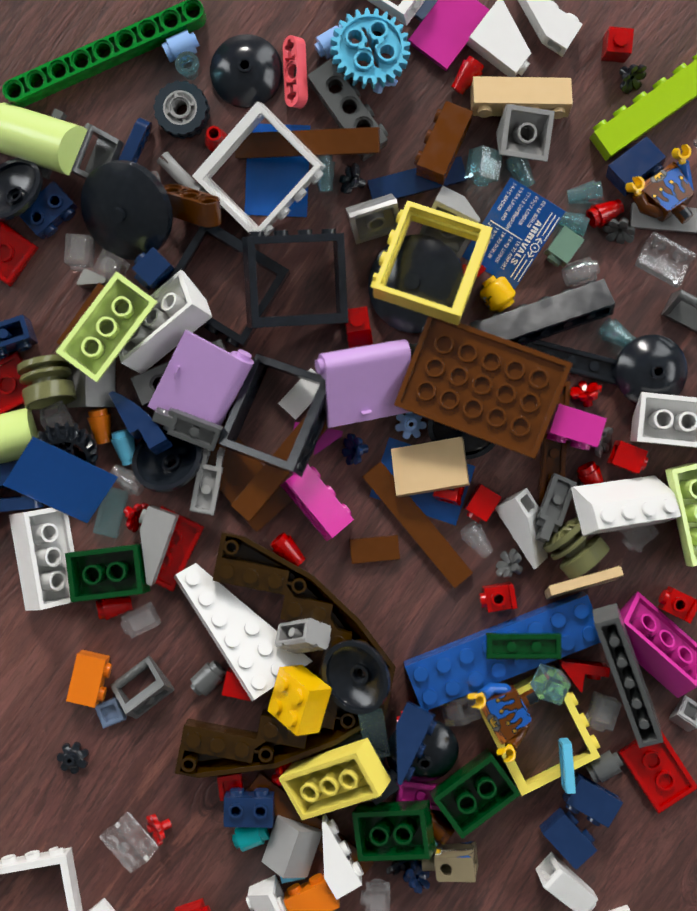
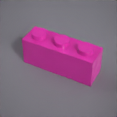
M307 464L302 477L293 474L281 487L323 538L328 541L354 519L351 516L350 509L337 500L335 491L329 485H325L320 479L321 475L318 470Z

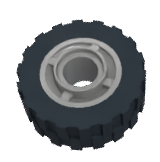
M177 80L174 83L166 84L164 88L159 90L158 96L156 95L153 109L155 110L154 115L158 124L165 132L169 133L172 137L185 139L188 137L193 138L196 134L199 135L201 130L207 126V121L210 118V106L205 95L196 85L190 84L188 81L183 80V82ZM182 105H186L187 111L183 115H177V109Z

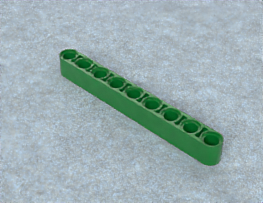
M185 0L11 78L2 87L3 95L12 105L19 107L28 106L162 46V43L166 42L167 38L186 29L189 33L204 26L207 19L203 4L199 0ZM191 11H200L197 17H189ZM169 21H178L175 27H167ZM148 30L155 31L154 36L150 38L144 37ZM126 40H132L133 43L130 47H122ZM104 50H111L109 56L105 58L100 57ZM88 60V64L85 67H78L80 61ZM62 69L66 70V73L63 77L56 78V74L58 71ZM37 80H44L42 86L34 88ZM21 89V94L16 98H12L13 92Z

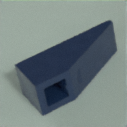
M410 701L407 702L396 724L397 778L399 785H402L405 780L410 781L416 769L412 764L416 757L421 758L427 746L423 744V741L427 734L432 735L437 725V722L434 721L435 714Z

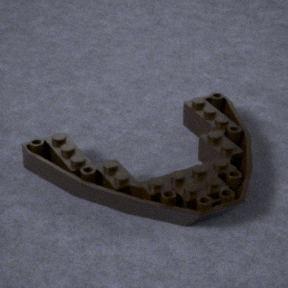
M223 531L212 581L285 595L280 619L295 621L312 618L319 621V623L322 622L330 625V643L328 648L323 650L318 676L322 681V664L327 652L333 646L346 640H358L370 645L382 656L388 667L390 691L383 705L371 713L362 715L343 710L329 697L319 733L300 736L292 733L271 715L267 709L262 711L258 732L187 719L183 728L175 773L196 778L273 769L338 744L387 714L396 668L361 620L314 575L247 537Z

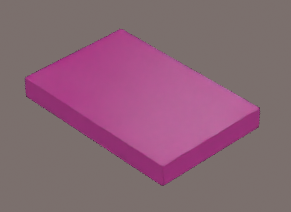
M438 0L408 39V42L447 72L465 48L470 35L489 12V9L477 0Z

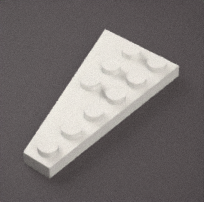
M195 563L174 576L177 584L251 701L274 687L279 667L303 665L305 667L312 662L304 653L295 654L287 651V649L284 650L276 647L277 631L223 585L212 581L213 577Z

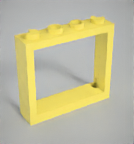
M407 201L404 210L401 209L397 214L396 223L398 225L396 230H391L387 244L390 246L388 251H383L379 260L380 271L373 275L370 285L373 288V297L459 325L490 242L493 228ZM411 221L477 242L452 308L386 287Z
M552 665L513 686L521 695L531 688L534 690L552 680L554 681L587 747V750L573 756L575 770L599 758L600 755L597 749L600 748V745L594 734L589 735L586 727L590 725L584 713H578L575 706L579 703L572 691L568 693L564 685L568 681L563 671H557ZM479 709L498 749L505 747V744L502 745L498 740L482 709ZM506 753L502 755L504 760L506 758ZM515 760L505 762L522 796L561 777L560 763L524 780Z

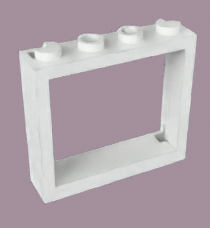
M256 102L192 177L209 194L219 197L220 205L248 233L264 231V236H268L274 230L272 225L278 219L281 221L289 214L291 204L294 201L299 202L307 194L305 189L311 183L315 184L324 175L322 171L326 166L263 103ZM265 117L313 167L258 226L211 178Z
M56 846L47 852L40 853L39 850L27 852L24 856L16 857L15 854H11L1 858L0 874L60 864L68 911H83L72 847L63 849V847L58 848Z

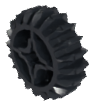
M67 421L64 426H60L56 422L55 428L47 425L45 432H38V439L94 466L96 465L98 458L97 443L94 441L93 435L88 434L86 427L79 430L77 423L70 427ZM74 444L79 446L84 452L79 451V448L75 447Z

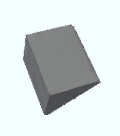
M506 104L496 131L499 155L547 162L555 111Z
M392 193L345 208L356 244L388 235L391 230H396L397 228L396 217L399 208L398 202Z
M116 359L98 383L73 364H69L68 367L72 373L67 377V380L74 382L77 398L75 401L67 404V408L115 407L108 393L116 392Z
M277 815L261 862L282 878L308 877L322 836V830Z

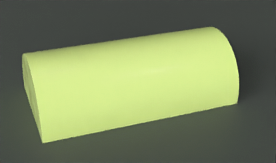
M5 102L0 103V153L30 161L38 166L69 176L87 129Z
M116 271L57 349L56 353L98 383L158 302Z
M23 408L0 414V464L19 460L32 437L37 438L38 431L31 410Z
M697 462L665 470L668 486L675 494L681 517L676 518L685 564L691 567L697 566Z

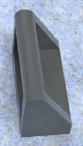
M88 123L84 127L87 129V133L71 170L72 173L83 180H86L97 167L110 161L118 160L124 145L119 139ZM95 135L98 139L86 169L83 171L79 167L91 137Z
M680 289L671 294L661 315L697 333V297Z
M149 655L110 684L124 713L135 719H138L175 690L171 682ZM147 668H150L156 681L129 700L121 688Z

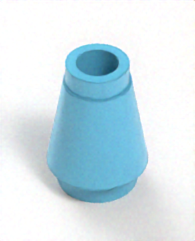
M128 429L112 432L111 442L122 462V466L132 464L135 451L134 437L129 433Z

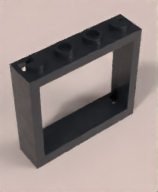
M200 226L169 279L178 271L186 270L207 234L243 255L242 241L218 226ZM255 249L256 264L276 276L258 306L259 317H264L288 278L290 271ZM212 317L206 322L204 327L215 335L218 332L223 333L227 336L225 341L237 348L240 344L246 347L257 329L247 328L246 326L240 335Z
M312 229L298 230V235H289L288 230L273 231L274 236H264V231L249 232L248 237H242L247 328L348 323L344 233H336V229H321L322 234H313ZM333 241L336 313L259 317L255 244Z
M256 354L253 360L254 364L239 391L235 404L229 411V418L221 431L218 444L233 452L302 477L327 419L325 380L319 374ZM267 368L319 384L287 461L236 442Z

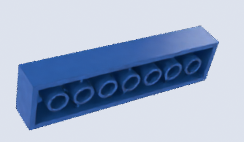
M581 591L403 662L420 707L430 710L466 696L469 693L476 692L490 682L499 683L557 660L486 659V633H560L561 658L598 644L601 641L594 625L593 607L586 593Z

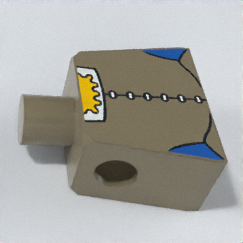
M476 841L437 846L435 856H432L430 859H421L422 871H436L438 882H476L478 871Z

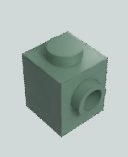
M564 226L545 250L544 254L548 256L546 259L556 267H559V265L564 267L585 239Z

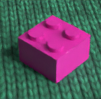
M557 404L546 431V439L558 443H565L567 440L571 442V447L581 450L598 447L607 418Z

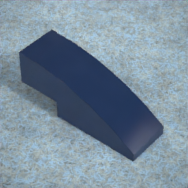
M114 391L108 393L129 433L136 440L143 437L147 446L155 455L173 446L166 433L156 422L152 421V418L142 408Z

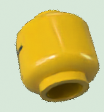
M493 275L482 283L484 288L480 291V297L489 310L501 312L515 302L513 298L516 292L505 277L501 276L496 279Z

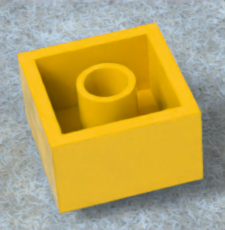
M303 665L279 667L267 711L296 736L319 733L332 688Z

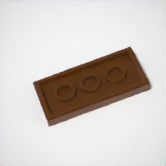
M238 437L236 442L245 445L244 442ZM218 441L214 451L210 453L207 463L209 465L216 466L217 452L220 447H223L218 444ZM225 449L222 465L224 469L219 490L233 503L262 469L263 464L260 461ZM280 486L251 521H248L246 518L245 520L257 532L293 500Z

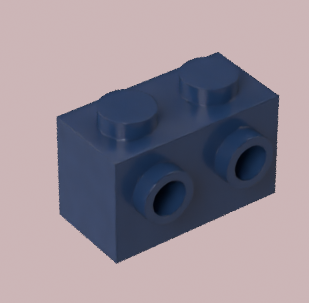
M646 136L608 165L606 177L626 197L630 192L626 191L625 185L633 182V177L640 176L646 181L664 169L663 165L666 156Z
M52 181L40 192L35 203L20 217L38 237L44 239L45 237L53 236L58 230L57 227L63 221H69L76 214L75 210L78 206L56 182Z
M154 247L147 253H141L135 259V265L132 267L137 273L134 278L148 291L151 288L155 291L167 282L175 269Z
M23 314L0 322V359L8 357V353L14 351L24 352L30 350L32 345L38 343L31 320Z
M576 771L574 774L576 793L567 794L564 791L562 795L566 802V807L576 814L582 812L587 815V820L596 826L602 824L609 828L623 804L622 800L618 795L597 783L595 784L594 781Z
M234 787L230 791H226L224 796V827L273 828L275 791H269L268 788H256L254 791H245L241 787Z
M560 807L539 827L543 835L571 866L577 870L598 851L593 844L595 838L586 828L582 831L577 826L579 821L571 811L566 813Z

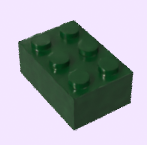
M141 543L65 553L71 602L137 595L150 591V585L146 584Z
M488 748L430 791L434 802L462 839L521 795Z
M430 800L381 802L378 805L374 803H359L352 812L358 861L430 859L436 845Z

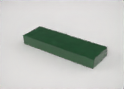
M486 633V659H561V634Z

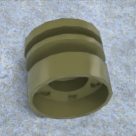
M44 355L30 358L17 365V372L21 375L19 382L22 385H28V387L22 390L26 409L44 410L56 408L76 400L77 395L74 382L66 380L72 373L68 367L69 361L60 355Z
M578 516L562 524V527L558 528L557 533L553 532L549 541H546L543 545L547 553L552 552L551 558L553 560L565 556L559 567L570 580L588 572L604 558L610 549L599 534L587 538L589 535H582Z

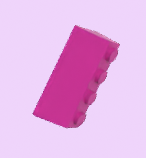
M637 591L621 608L620 613L638 664L673 695L679 698L697 688V643Z

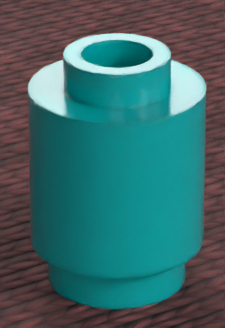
M237 827L235 828V834H232L235 848H240L242 852L265 844V841L270 838L268 828Z

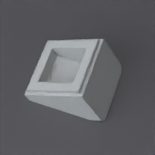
M83 269L76 285L81 288L96 287L98 283L106 286L109 280L88 269Z
M684 695L671 713L669 720L687 732L697 729V703Z

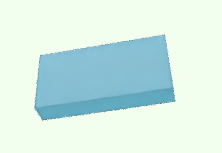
M559 738L561 785L567 794H574L576 789L572 743L568 738Z

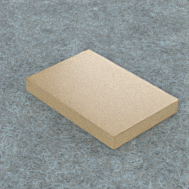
M463 437L391 449L397 497L470 486Z
M617 566L550 585L544 591L546 600L615 581L624 574L622 568Z

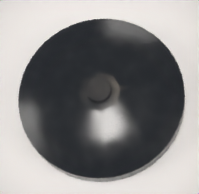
M115 160L97 167L85 180L81 192L82 216L88 231L103 249L114 256L127 260H135L141 253H147L152 247L157 251L161 249L171 233L173 213L165 188L152 172L132 161Z
M408 235L403 240L386 287L452 308L465 272L457 254L441 240L427 235ZM388 244L378 254L370 270L368 291L371 303L380 318L391 327L408 333H422L428 315L373 297V288L370 285L374 273H379L380 271L379 260L382 252L388 251L390 246Z

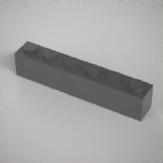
M617 603L593 609L594 625L639 748L662 743L661 726Z

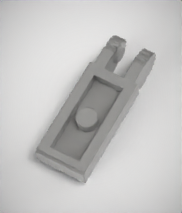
M203 448V459L196 474L190 511L215 515L226 448H219L216 466L207 464L211 451Z

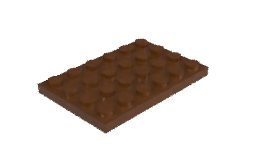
M428 316L394 406L536 459L571 370L572 363L462 323L455 325Z

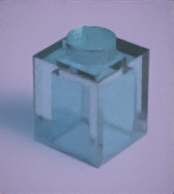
M485 146L469 149L465 178L473 180V184L477 186H488V183L497 182L499 180L503 155H499L498 150Z
M540 663L530 685L539 699L561 705L571 683L562 670Z

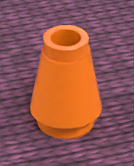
M107 408L89 410L87 420L96 443L105 444L111 442V413H108Z

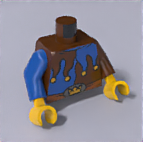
M681 145L682 154L679 148L672 150V157L678 160L677 163L672 162L646 181L638 176L632 178L633 182L625 185L627 192L634 193L632 198L641 214L657 218L660 222H664L674 215L681 224L686 223L692 218L694 214L686 206L694 196L690 164L686 160L691 155L689 145Z
M490 682L478 690L477 693H469L467 697L468 699L476 700L471 708L482 709L498 740L502 745L505 744V747L497 749V755L506 753V758L503 762H511L515 759V751L523 741L533 720L527 708L539 702V699L532 688L519 695L513 685Z

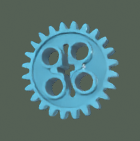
M365 8V13L361 15L357 9L354 18L347 14L346 22L340 20L339 28H334V37H331L330 43L333 46L330 49V55L334 56L332 64H339L337 73L345 71L344 80L350 77L353 78V86L360 81L362 82V89H365L367 83H370L372 89H375L377 82L382 87H385L386 79L394 83L395 75L400 77L402 69H406L408 63L406 60H409L410 52L407 50H409L411 45L410 42L406 41L408 33H401L404 25L396 26V17L390 20L387 19V11L380 16L378 8L375 9L374 14H370L369 9ZM362 29H364V30L366 31L367 37L365 36V34H364V32L362 31ZM379 31L382 33V36H375L372 32ZM357 39L360 43L353 44L349 40ZM387 53L391 58H383L381 54ZM365 61L368 63V66H361L358 62Z

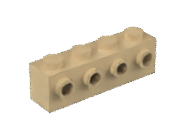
M473 76L470 89L471 111H473V116L481 118L502 116L506 104L555 111L554 119L568 117L573 105L571 78Z

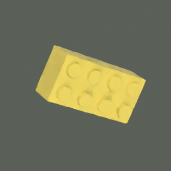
M368 738L291 763L279 777L301 820L380 797L391 781Z

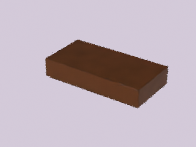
M397 534L350 539L352 564L400 559Z

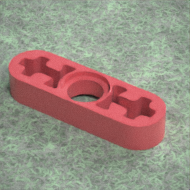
M289 35L284 40L282 48L285 102L289 107L302 109L308 100L306 44L303 38ZM297 67L296 76L294 78V70Z

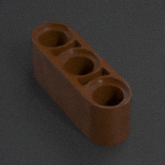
M178 184L163 186L171 202L173 217L202 227H216L222 223L219 197Z

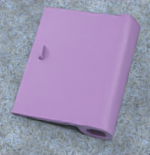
M185 330L147 407L153 410L159 407L168 411L170 408L178 409L221 426L254 364V361L251 359L252 356L242 349L229 353Z
M406 339L319 354L318 359L315 360V368L317 374H321L325 380L328 428L409 413V411L394 406L411 362V350Z

